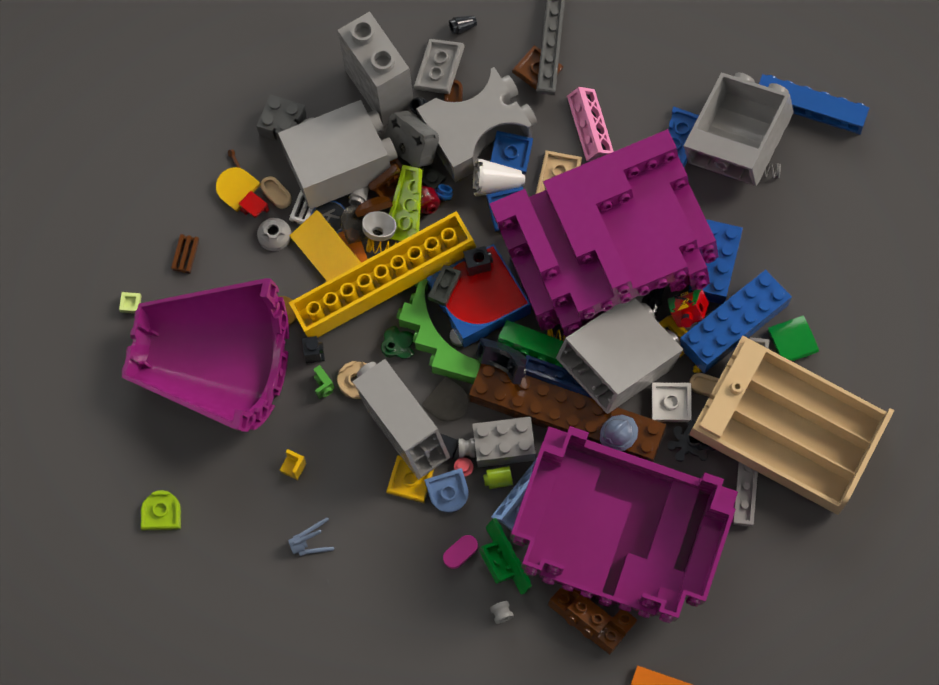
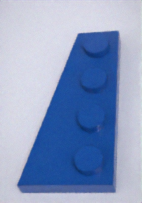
M673 106L669 133L677 147L678 157L683 167H685L688 160L684 144L699 115Z

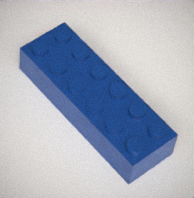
M764 270L680 338L683 352L703 373H706L737 347L742 336L749 338L789 305L792 296L767 270Z

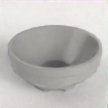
M374 211L364 216L362 230L367 237L374 241H385L394 235L396 222L389 214ZM379 230L383 234L375 235L372 231Z
M269 218L262 222L258 228V241L266 250H282L290 243L291 237L289 235L291 234V229L284 220ZM272 226H276L279 229L275 235L268 233V229Z

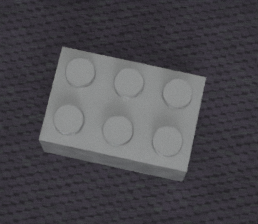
M531 417L473 424L478 468L536 460Z

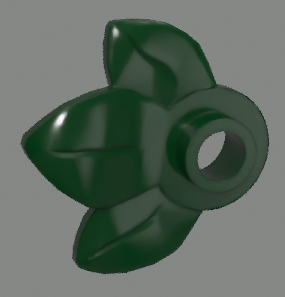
M391 326L384 333V341L381 345L382 353L389 358L397 356L401 359H408L412 357L415 353L410 346L413 343L414 334L409 331L399 332L396 326Z

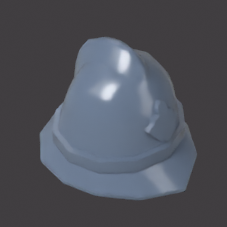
M625 415L612 416L604 423L600 432L601 444L619 451H625L630 448L638 437V427L634 419Z

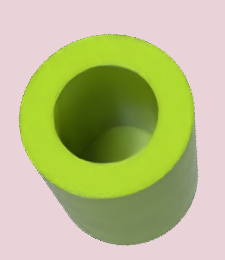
M510 466L486 470L487 474L483 475L485 486H489L490 489L513 485Z

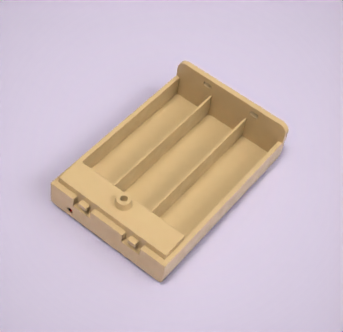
M742 336L689 435L839 515L848 503L894 410L889 408L886 412Z

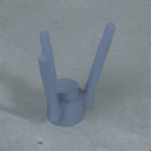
M328 517L288 540L293 554L299 553L302 556L334 550V547L305 550L308 547L306 540L320 534L321 530L310 532L329 520Z

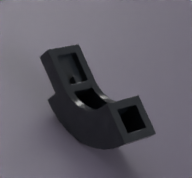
M480 338L476 352L479 362L503 370L513 384L520 385L522 378L526 374V357L510 346Z

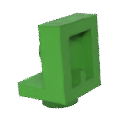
M319 365L313 370L315 372L314 379L320 386L315 390V393L320 399L321 397L329 396L335 387Z

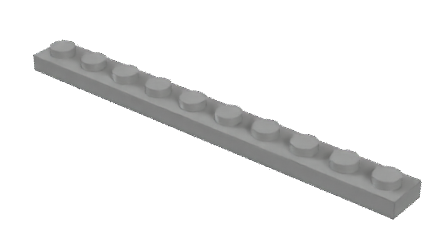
M750 337V340L769 349V339ZM740 462L738 463L736 486L738 494L735 500L736 510L733 525L753 527L758 472Z

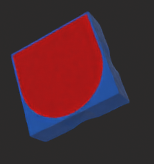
M494 244L486 247L487 252H491L493 257L491 271L469 276L464 259L449 266L461 271L462 275L446 307L438 304L449 318L451 327L464 348L480 340V338L488 336L494 330L503 327L506 320L515 322L531 314L529 300ZM476 259V260H475V262H482V261H483L482 259ZM440 271L427 277L430 291Z

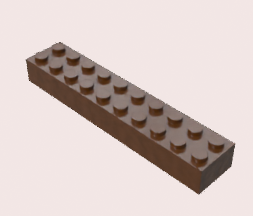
M481 364L469 393L470 402L515 418L531 417L532 424L546 429L552 427L568 432L571 426L589 432L587 440L601 444V428L608 419L617 415L631 417L638 427V437L630 448L622 452L651 462L655 460L666 428L664 423L619 407L607 414L593 398L527 375L522 378L520 385L513 384L503 370L486 364Z

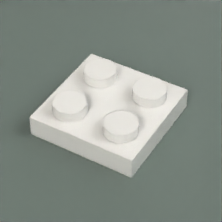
M652 383V419L658 422H688L691 420V383Z

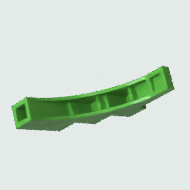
M426 278L415 284L417 290L416 293H412L410 304L404 302L403 308H399L397 313L399 326L416 331L413 337L416 350L432 354L429 363L432 366V373L474 384L481 363L479 360L470 358L452 348L436 331L426 308L425 295L428 289Z

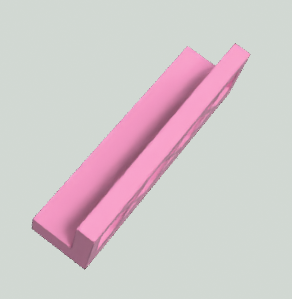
M576 88L567 95L586 161H593L599 156H605L614 151L595 89ZM586 94L590 95L591 101L587 98ZM596 126L600 129L601 134L597 131ZM601 143L605 146L606 150H603Z

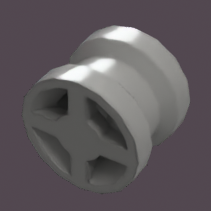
M474 438L469 440L459 439V458H464L465 456L475 458Z
M503 601L490 607L491 613L495 615L494 621L496 624L506 622L514 617L513 612L509 610L510 605L508 601Z

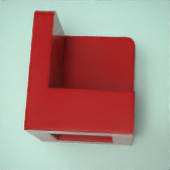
M252 191L238 203L242 213L245 215L249 213L254 218L262 211L266 213L269 211L268 204Z

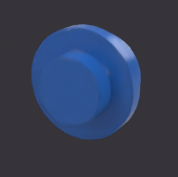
M440 184L435 188V192L440 200L446 201L452 198L453 193L450 186Z

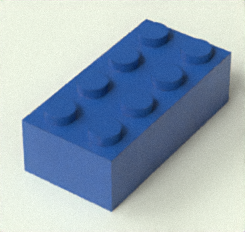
M706 219L716 239L719 257L711 263H705L708 269L710 284L703 288V291L708 301L723 304L726 302L743 228Z

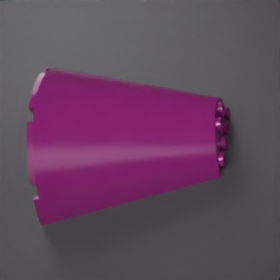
M264 278L139 303L134 314V325L130 332L133 342L126 349V360L122 367V378L237 431L249 432V430L257 429L267 420L275 405H272L275 395L279 396L281 393L288 363L289 352L285 351V339L289 340L288 316L283 297H278V286L272 279Z

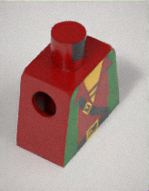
M703 289L691 290L668 298L670 312L677 327L687 328L693 323L704 319L709 301Z

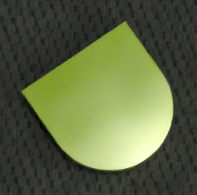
M159 490L151 493L143 501L141 506V530L181 529V506L173 494L168 491Z

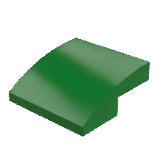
M804 316L768 327V333L775 344L777 354L790 361L819 352L815 338Z

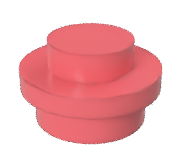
M460 458L455 462L454 470L462 468L464 477H467L473 472L474 466L470 459Z

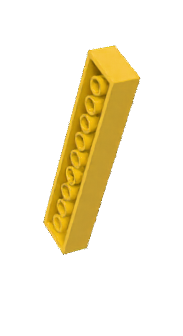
M456 211L292 300L289 304L307 337L317 336L318 338L439 272L443 265L450 266L464 258L463 251L477 247Z

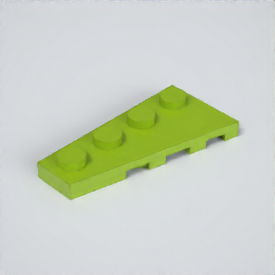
M402 166L392 202L393 206L389 213L396 222V231L390 238L391 240L401 242L419 232L422 170L420 168Z

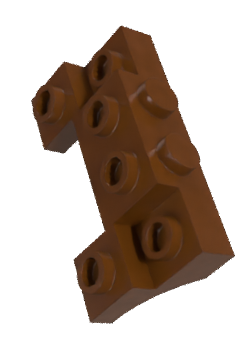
M560 588L549 600L548 606L562 616L569 625L577 628L584 637L592 640L609 655L617 648L638 621L630 613L621 609L614 617H611L589 598L580 595V591L573 589V592Z

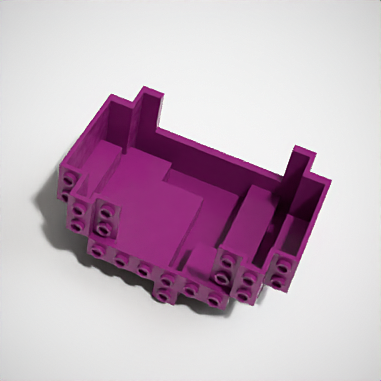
M668 129L543 181L545 190L528 197L526 190L523 189L489 203L510 259L541 330H550L560 324L565 338L597 318L599 312L608 311L615 305L627 303L637 296L647 295L656 288H664L668 283L671 292L683 290L687 285H690L692 291L705 288L710 284L708 269L705 263H711L719 257L716 239L689 185L687 173L678 157L677 147Z
M571 426L568 432L548 427L510 536L513 544L522 547L525 544L529 545L521 566L524 569V573L531 576L539 574V577L543 578L542 582L554 585L555 582L562 585V589L573 592V589L581 592L580 595L592 599V596H595V599L599 600L598 604L610 607V605L618 604L621 610L630 612L632 609L638 611L639 616L648 619L650 616L654 617L656 615L659 616L660 621L666 623L675 622L679 618L684 600H686V604L694 607L705 603L736 510L733 506L738 491L723 487L724 479L704 473L701 478H697L587 440L589 432Z

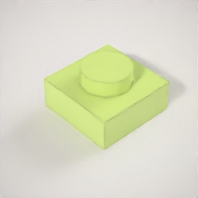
M122 292L120 312L135 313L138 304L141 303V294Z

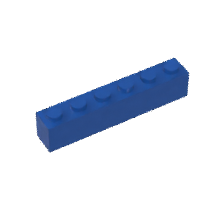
M762 74L759 82L760 85L768 87L769 84L775 83L789 91L793 114L861 135L869 107L862 103L850 102L843 97L831 96L827 92L812 90L808 86H799L788 80L783 81L773 75Z

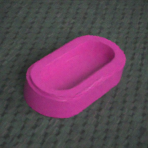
M471 535L461 537L445 551L443 555L444 564L451 569L460 567L476 553L478 549L477 540Z

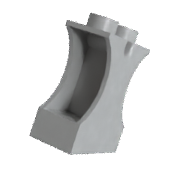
M495 67L491 68L487 85L475 97L462 102H446L435 98L416 108L418 119L438 133L439 142L436 153L454 182L473 173L476 159L488 145L495 142L497 131L532 138V126L537 124L536 117L528 104L521 107L517 102L511 104L510 99L518 95L517 87L509 75L501 78Z

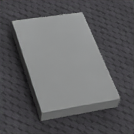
M429 39L414 88L416 90L450 94L465 47L464 44Z

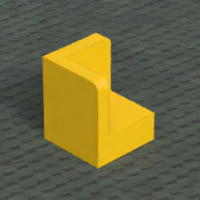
M287 449L285 452L287 457L280 468V472L298 480L307 463L304 456Z

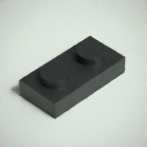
M430 165L418 167L422 170V185L432 187L435 190L438 185L443 184L446 180L444 175Z
M443 265L428 295V300L446 307L462 275L461 271Z

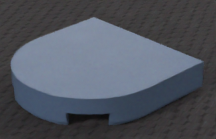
M462 468L424 480L432 504L441 511H457L464 506L468 499V486Z

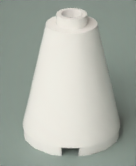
M476 159L475 163H478V168L474 167L473 189H477V192L474 193L475 196H484L518 188L525 184V175L522 174L521 170L484 159Z

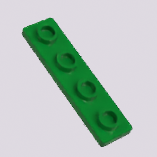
M494 518L486 526V530L493 542L481 546L478 550L495 583L498 584L513 579L520 594L523 595L532 587L530 578L521 568V561L514 553L511 543L503 532L502 526Z

